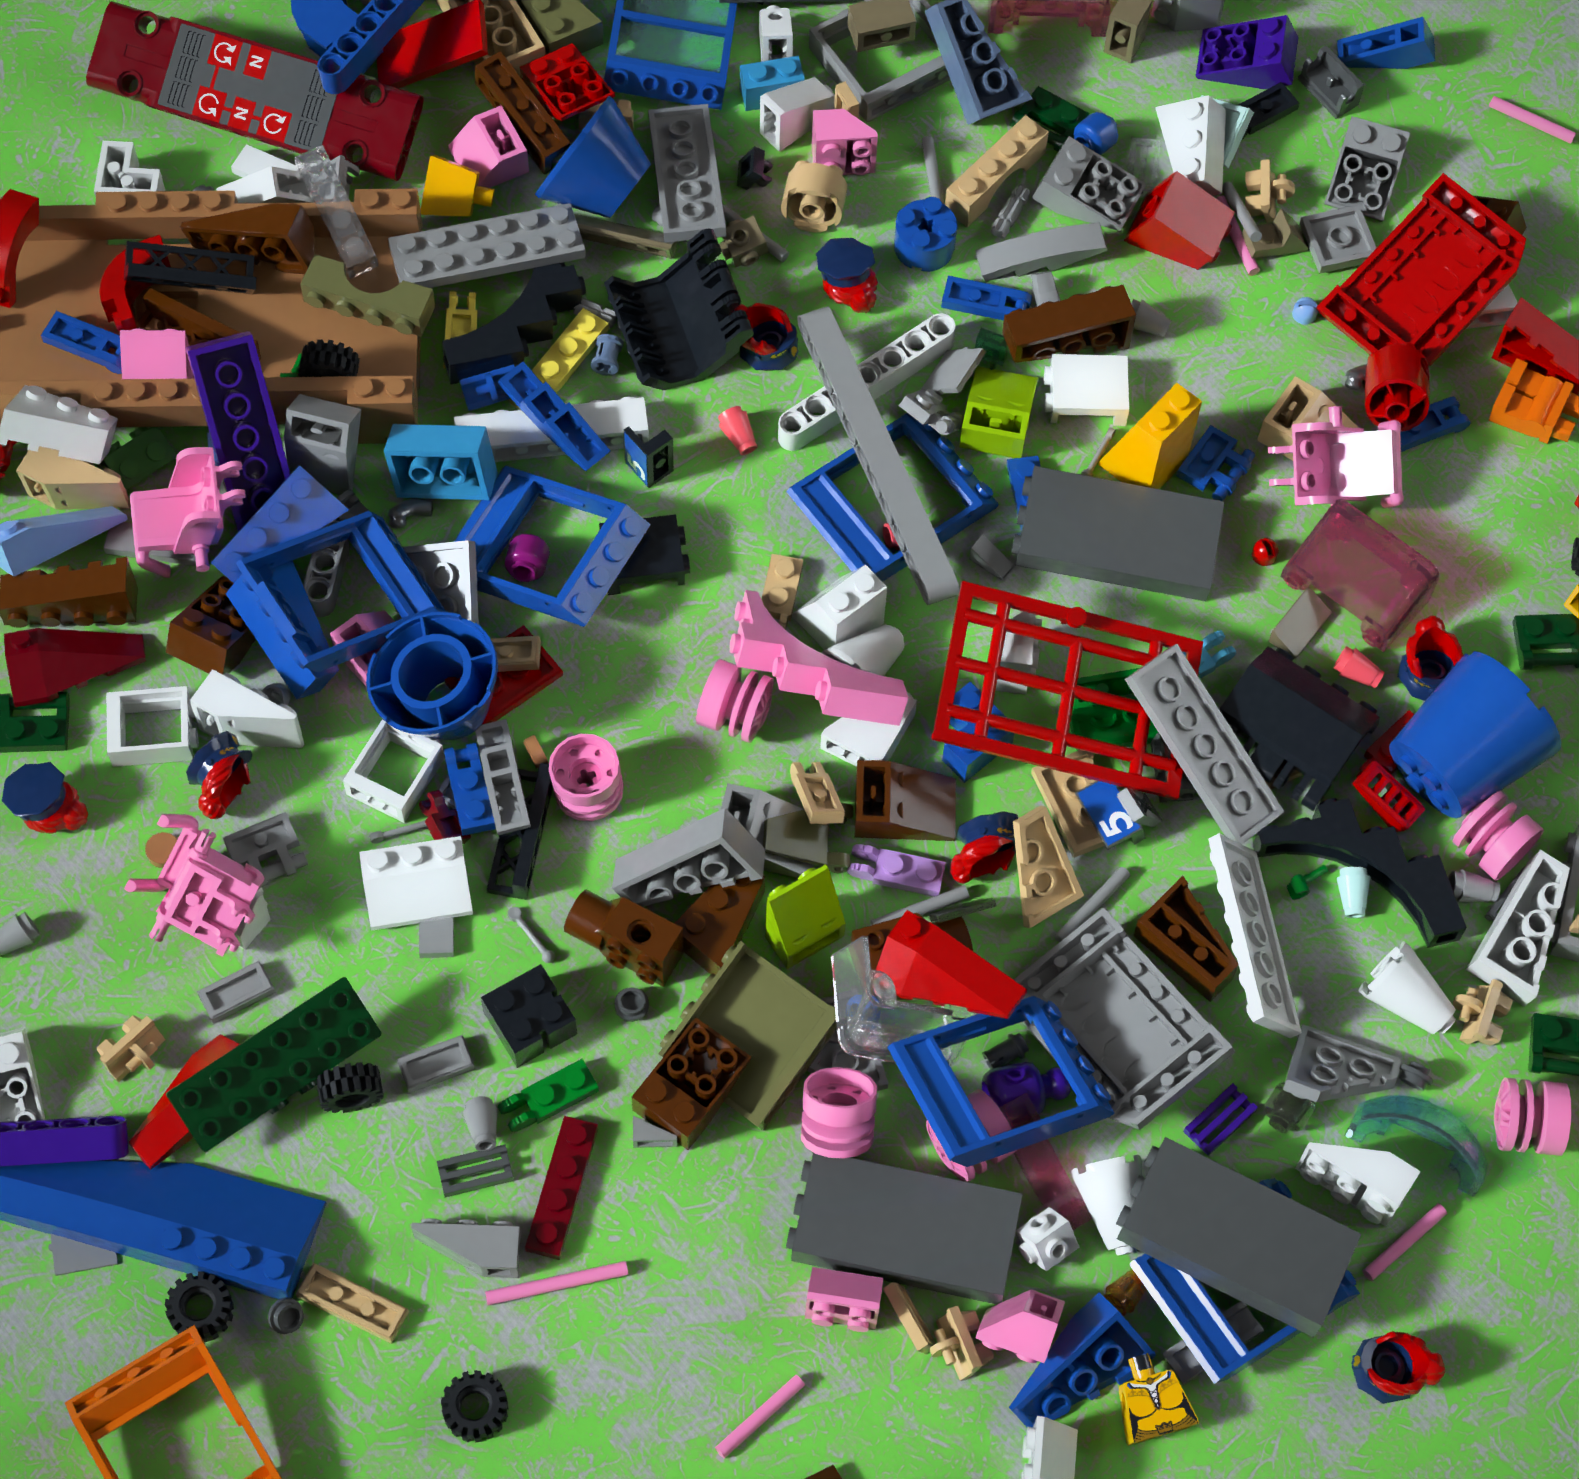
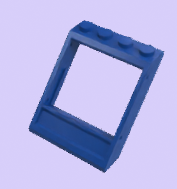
M906 413L886 426L893 442L904 435L909 440L912 438L962 497V503L967 507L934 528L941 544L998 507L999 503L992 496L994 494L992 489L984 482L979 481L973 474V467L955 453L953 443L946 437L941 436L930 425H923L909 413ZM851 448L791 486L786 492L851 571L867 565L883 582L908 565L901 550L893 555L832 482L860 464L854 448Z
M504 466L494 482L490 500H481L453 542L475 541L477 591L584 627L591 619L651 524L627 504ZM538 496L607 518L557 597L488 575L489 570Z
M371 511L292 539L236 562V565L242 572L240 575L241 581L250 591L255 592L259 598L257 601L258 607L266 616H271L276 624L274 626L275 633L282 641L288 642L293 650L291 657L302 669L306 667L313 671L321 672L382 647L387 641L385 636L390 631L413 617L431 612H446L385 520ZM349 539L402 619L324 650L321 645H316L272 579L273 572L271 568Z
M1031 996L1021 1000L1009 1019L977 1014L893 1042L887 1047L950 1161L970 1167L1109 1118L1115 1114L1109 1104L1111 1100L1110 1094L1102 1084L1096 1082L1092 1075L1095 1071L1092 1064L1085 1056L1080 1055L1075 1047L1078 1045L1076 1037L1068 1028H1064L1059 1020L1062 1014L1052 1001L1046 1002L1036 996ZM1028 1020L1030 1025L1034 1023L1076 1094L1075 1101L1078 1107L990 1137L940 1049Z
M1275 1178L1259 1182L1288 1198H1292L1288 1187ZM1145 1253L1130 1263L1132 1269L1214 1384L1228 1380L1301 1333V1331L1287 1325L1248 1350L1197 1279ZM1347 1269L1327 1315L1360 1294L1355 1287V1278Z

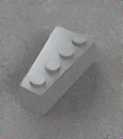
M724 808L617 858L612 889L620 897H624L640 906H646L672 900L674 894L681 892L690 893V895L702 893L704 887L721 884L722 888L735 885L737 879L749 877L751 881L762 879L765 848Z

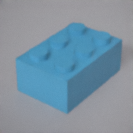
M392 425L384 448V454L397 498L490 500L498 472L486 426Z

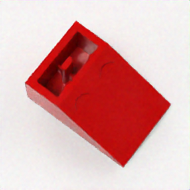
M573 43L519 67L522 80L551 117L560 121L603 103L608 96L615 97L612 89Z

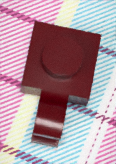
M440 790L428 792L427 796L429 799L420 801L419 807L424 815L429 816L425 823L433 839L438 840L461 836L462 844H465L471 838V835L462 836L457 810L448 809L445 798Z

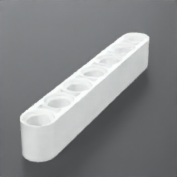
M944 313L931 316L857 365L864 381H871V383H866L873 400L917 373L952 348L955 335V321L952 317ZM825 386L780 416L778 421V442L785 450L796 451L841 422ZM813 413H821L823 415L816 416ZM789 429H795V430H797V431H796V432H789V431H787V430H789Z

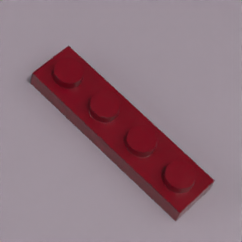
M564 1116L525 1245L526 1252L560 1260L598 1132V1124Z

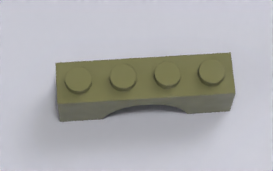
M314 254L300 284L304 302L315 308L324 307L337 311L346 317L354 316L367 320L376 326L384 325L394 328L406 335L414 334L422 337L435 308L434 294L431 288L403 280L396 287L385 292H364L354 287L348 281L343 262Z

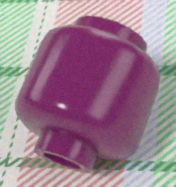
M521 534L515 536L510 541L504 561L506 570L514 579L521 582L539 579L544 575L550 556L549 546L536 535Z

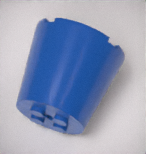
M1474 651L1472 654L1468 655L1466 653L1460 658L1389 745V750L1395 765L1409 787L1439 812L1457 819L1474 809L1478 804L1486 801L1494 793L1503 790L1557 754L1561 749L1559 731L1546 708L1542 706L1538 709L1526 695L1530 689L1520 678L1494 658Z

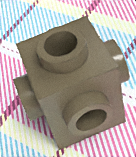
M754 215L742 221L737 219L729 222L726 225V237H722V242L718 243L725 260L731 258L735 268L740 265L749 266L755 263L760 256L769 252L767 242Z

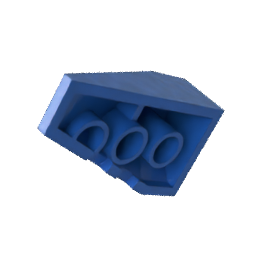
M1098 1292L1071 1318L1050 1348L1045 1363L1040 1362L1009 1408L1026 1427H1033L1037 1416L1056 1420L1069 1413L1071 1406L1081 1400L1088 1398L1091 1401L1100 1396V1390L1115 1382L1121 1385L1130 1380L1133 1374L1128 1359L1149 1353L1150 1359H1153L1156 1353L1123 1315Z

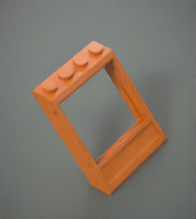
M195 1325L65 1402L73 1424L104 1479L119 1478L98 1440L207 1374L210 1375L238 1426H243L264 1463L262 1467L253 1471L251 1475L244 1479H282Z

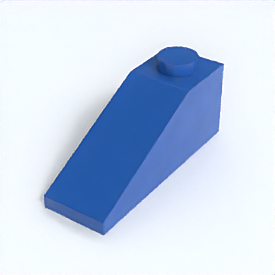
M1424 17L1337 40L1338 58L1348 68L1408 69L1435 61L1434 36Z

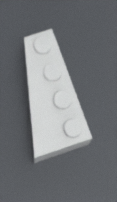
M1542 850L1527 862L1466 968L1468 972L1489 985L1493 979L1502 982L1501 992L1522 1006H1526L1538 995L1540 976L1545 968L1548 945L1553 937L1556 914L1561 905L1570 870L1568 866Z

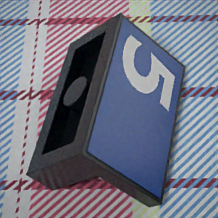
M629 426L624 429L625 463L648 488L674 471L673 438L666 430L644 443Z

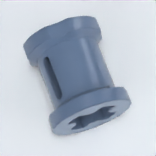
M601 334L597 337L596 346L598 348L596 357L591 360L593 371L606 376L614 375L618 372V354L622 351L624 344L621 338L610 334Z

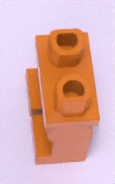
M1516 358L1493 405L1488 421L1522 434L1539 438V441L1548 444L1551 437L1568 442L1576 423L1561 417V415L1565 413L1579 419V396L1571 393L1574 384L1567 381L1563 383L1555 377L1544 376L1527 368V362Z

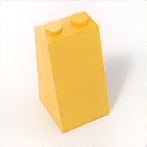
M1176 383L1099 461L1098 465L1123 483L1160 489L1178 471L1189 455L1202 401Z

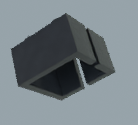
M542 964L481 997L485 1016L517 1068L544 1053L543 1039L540 1034L546 1033V1041L550 1049L577 1035L576 1019L562 996L557 995V988Z

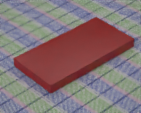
M473 0L399 29L384 46L383 52L377 58L378 81L389 86L402 88L488 55L484 3L481 0Z

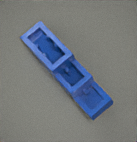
M524 361L498 381L497 384L525 415L583 470H589L610 453L611 450L570 402L565 404L547 382L542 383Z

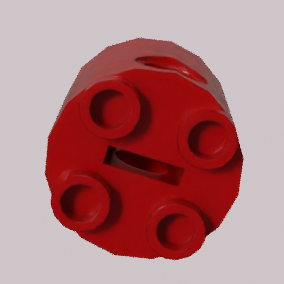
M1403 342L1401 344L1385 346L1368 357L1365 373V409L1368 418L1376 426L1382 422L1397 420L1401 423V431H1407L1418 426L1427 416L1430 406V371L1427 359L1416 349L1414 344Z

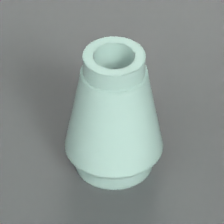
M1364 867L1340 869V876L1336 879L1345 917H1365L1371 877L1367 875V869Z

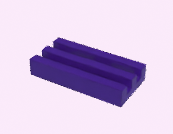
M1234 1083L1189 1123L1183 1131L1208 1156L1258 1109L1257 1105L1251 1104L1247 1100L1248 1097L1244 1093L1241 1094L1237 1091L1238 1087ZM1230 1097L1235 1100L1199 1134L1195 1132ZM1241 1106L1244 1111L1214 1140L1207 1144L1204 1140Z

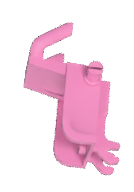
M1342 406L1328 407L1329 422L1293 424V446L1268 447V454L1293 453L1294 478L1270 479L1269 486H1294L1295 506L1331 504V507H1333V526L1347 525L1345 510L1347 502L1366 501L1368 496L1385 495L1381 498V506L1383 508L1399 506L1404 501L1402 491L1401 423L1397 420L1380 423L1378 431H1364V428H1348L1342 425Z
M213 447L186 448L177 455L176 465L168 488L134 491L131 493L130 504L137 564L141 568L162 577L170 578V565L149 557L150 550L173 551L174 554H194L196 570L198 572L209 570V547L211 544L218 545L224 529L223 514L225 509L229 506L243 505L242 498L246 497L245 490L234 489L220 494L219 488L223 479L240 476L239 470L242 469V462L230 461L220 466H215Z
M162 814L157 822L160 827L183 828L171 854L157 879L130 878L124 888L128 892H161L167 888L169 889L156 910L158 912L156 916L157 921L149 933L150 938L153 939L157 935L155 941H163L169 926L173 925L217 949L216 954L222 957L228 949L236 952L240 942L236 938L235 933L244 916V922L250 924L255 917L254 912L249 906L264 882L263 874L247 863L243 866L210 848L214 838H216V834L212 831L208 836L209 829L198 830V822L193 816L186 814Z

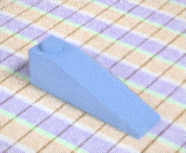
M109 506L3 522L0 524V568L13 577L127 521V515L115 507Z

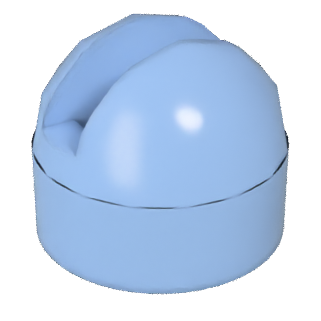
M1309 297L1300 298L1295 303L1292 311L1294 320L1303 325L1313 323L1318 314L1316 309L1318 306L1317 302Z

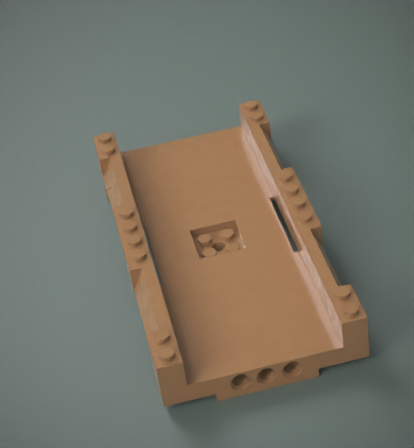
M417 188L355 189L354 202L294 203L302 205L314 225L315 254L343 262L347 279L354 287L368 293H381L391 290L400 284L390 252L388 238L422 231V217ZM235 190L96 192L95 205L39 206V225L24 242L17 262L16 303L11 308L0 306V423L6 406L25 385L39 386L45 389L47 393L58 397L72 398L78 404L91 409L99 408L105 410L109 415L118 418L116 427L207 426L194 377L183 379H122V373L115 374L105 366L44 343L41 334L55 312L59 311L120 335L115 322H108L100 300L99 289L106 268L118 254L126 249V245H108V240L147 239L160 235L161 239H187L180 228L182 222L273 203H238ZM164 244L168 246L194 248L191 244ZM177 254L167 255L171 268L182 269L186 266ZM186 256L190 261L195 258L194 256ZM201 257L193 264L198 271L214 272L218 269L210 258ZM217 259L222 265L228 261ZM260 260L258 265L254 264L253 277H257L256 290L252 294L153 284L139 293L133 303V316L135 322H137L146 311L143 296L149 288H152L240 333L250 331L253 339L258 341L261 354L260 365L277 424H285L287 408L299 394L361 409L358 444H385L393 424L418 425L421 336L414 334L406 335L391 327L384 325L376 326L364 319L354 316L346 317L334 310L324 307L315 308L303 300L300 285L305 274L277 271L275 264ZM232 261L225 269L229 274L245 276L246 262ZM154 317L145 327L148 330L166 329L164 322ZM186 334L188 343L192 342L191 336ZM323 339L324 343H328V340H334L333 344L336 345L339 342L344 343V348L350 346L353 348V352L358 353V358H360L357 376L280 377V373H291L299 353H302L305 344L308 345L311 341L317 344V340ZM110 347L107 352L114 355L116 349Z

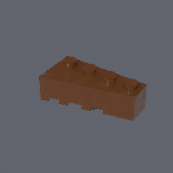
M1124 285L1106 286L1096 292L1084 295L1075 294L1065 300L1057 302L1048 301L1038 307L1026 310H1014L1004 315L1002 333L1014 363L1051 359L1052 354L1056 352L1078 355L1082 349L1092 348L1094 353L1106 352L1107 346L1117 345L1119 350H1125L1130 347L1136 313Z
M128 557L116 558V564L103 566L101 560L88 562V568L78 570L73 569L70 565L59 566L51 574H47L41 569L25 571L14 577L10 574H5L0 577V616L4 625L16 628L37 624L48 627H56L60 624L90 626L93 623L123 625L127 622H136L138 587Z

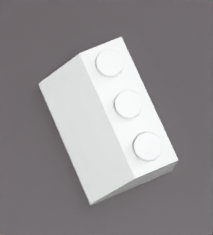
M461 836L359 852L371 931L431 920L473 915Z

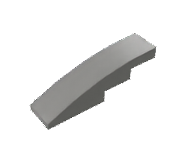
M1097 222L1035 232L975 251L982 277L986 282L1015 271L1017 276L1046 266L1049 271H1054L1108 251L1101 225Z
M507 719L483 724L475 733L497 834L501 835L530 828L526 801Z

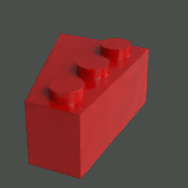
M1521 297L1503 327L1491 358L1512 368L1516 358L1527 362V368L1544 376L1555 377L1563 383L1567 381L1574 384L1571 393L1579 395V340Z

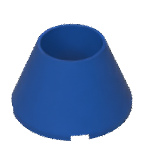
M607 97L535 193L539 199L561 205L569 203L572 208L611 218L650 167L649 159L612 97Z
M431 612L418 615L401 623L385 636L387 641L382 645L378 653H373L366 678L367 692L371 704L385 722L403 732L442 740L464 738L482 725L487 717L495 687L498 659L492 640L479 624L462 618L457 613ZM446 678H461L457 686L446 696L437 700L426 701L430 692L436 686L445 682Z

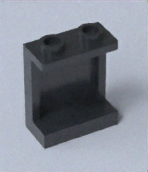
M676 514L644 518L651 525L608 590V595L621 594L620 585L677 578L678 586L685 585V574L690 573L688 554H682L681 546L686 545L684 526L677 525ZM599 523V530L604 523Z

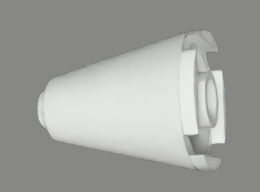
M885 624L828 647L822 651V654L851 667L885 676L904 650V637L896 627Z
M1405 941L1401 942L1400 949L1397 946L1393 948L1372 970L1370 974L1375 979L1369 985L1364 981L1358 990L1365 998L1431 1034H1435L1438 1031L1444 1034L1456 1021V1018L1453 1016L1456 1011L1455 1007L1411 946Z
M1138 1154L1133 1155L1134 1162L1126 1163L1125 1156L1087 1164L1085 1165L1087 1172L1079 1174L1078 1168L1071 1170L1074 1182L1108 1251L1115 1250L1117 1256L1137 1252V1249L1116 1239L1122 1228L1116 1225V1222L1124 1205L1131 1208L1136 1198L1130 1195V1192L1138 1176H1142V1160Z

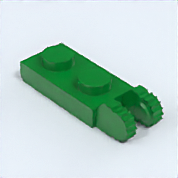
M580 1059L521 1090V1093H516L503 1100L497 1108L501 1114H506L527 1104L530 1111L520 1114L508 1123L510 1131L515 1133L535 1122L539 1124L596 1094L599 1091V1086L584 1060Z

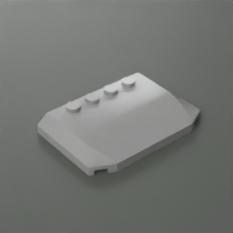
M1104 907L1013 979L1027 989V994L1023 999L1036 996L1046 1002L1050 1000L1057 1006L1062 1014L1059 1020L1064 1028H1068L1074 1034L1078 1041V1045L1075 1047L1080 1055L1085 1056L1090 1061L1095 1070L1092 1073L1097 1083L1105 1087L1111 1096L1109 1104L1115 1114L1109 1118L1141 1130L1235 1053L1232 1045L1211 1023L1209 1024L1127 936L1123 927ZM1028 1020L1023 1021L1022 1023L1053 1057L1034 1023L1030 1025Z

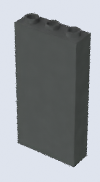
M1034 466L1031 477L1025 476L1022 495L1028 496L1026 506L1020 505L1017 524L1023 526L1021 535L1015 534L1011 552L1017 554L1015 566L1206 602L1212 586L1224 501Z
M1167 1137L1164 1138L1159 1148L1153 1145L1144 1162V1165L1150 1167L1145 1178L1140 1175L1138 1176L1130 1192V1195L1136 1198L1131 1208L1124 1205L1116 1222V1225L1122 1227L1116 1239L1314 1337L1325 1321L1361 1237V1233Z
M813 1152L812 1160L804 1161L801 1181L807 1182L804 1195L797 1194L793 1212L794 1215L799 1216L797 1228L790 1227L786 1248L792 1249L791 1261L836 1271L881 1277L883 1281L992 1304L1002 1303L1022 1193L855 1158H828Z

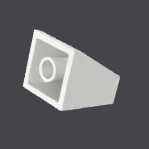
M864 565L839 578L793 612L792 617L823 649H826L884 624L887 586L867 565Z

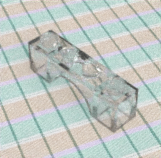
M318 146L294 157L297 170L322 216L336 251L345 265L349 278H354L378 267L377 256L324 146Z

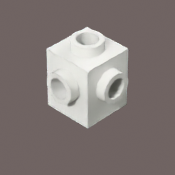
M1050 1207L1037 1216L1032 1217L1026 1224L1016 1230L1021 1242L1019 1251L1024 1259L1030 1264L1036 1263L1045 1271L1056 1266L1064 1258L1080 1248L1070 1222Z

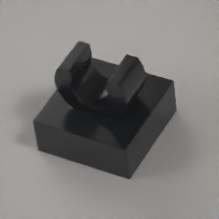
M754 146L739 160L738 187L748 190L755 183L765 187L772 181L771 177L764 174L773 167L770 162L764 160L765 150Z

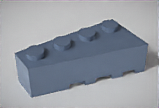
M945 0L925 10L926 17L968 125L1033 99L1029 92L1023 89L1017 80V74L1012 67L1009 68L999 53L1001 50L995 41H991L984 30L985 26L967 0Z

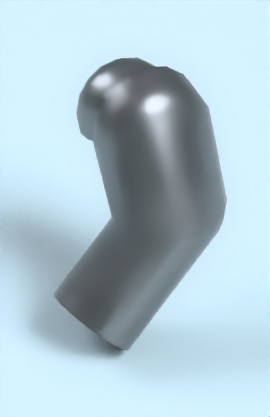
M1367 364L1347 371L1345 375L1347 376L1345 381L1347 388L1355 390L1361 388L1362 381L1365 380Z
M409 499L394 506L388 512L390 527L404 528L406 526V517L432 516V500Z

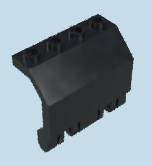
M713 229L701 230L687 242V253L658 277L633 283L611 276L604 282L609 295L608 300L613 306L618 319V327L623 333L627 344V351L632 357L637 370V378L645 386L667 390L703 381L739 352V347L754 334L746 312L744 310L734 311L736 307L741 305V299L726 260L717 259L714 261L722 251Z
M1268 646L1249 665L1219 710L1235 735L1237 736L1239 733L1248 739L1243 746L1248 755L1259 744L1250 758L1266 782L1270 783L1286 761V765L1274 781L1273 786L1280 790L1287 783L1293 770H1297L1304 777L1294 788L1291 798L1298 801L1311 782L1315 780L1301 802L1303 806L1314 812L1361 740L1367 733L1372 735L1379 725L1380 717L1376 715L1377 710L1367 702L1360 701V703H1357L1349 698V692L1336 683L1330 686L1320 679L1322 676L1315 669L1307 665L1302 668L1292 662L1293 656L1285 650L1277 648L1275 651Z

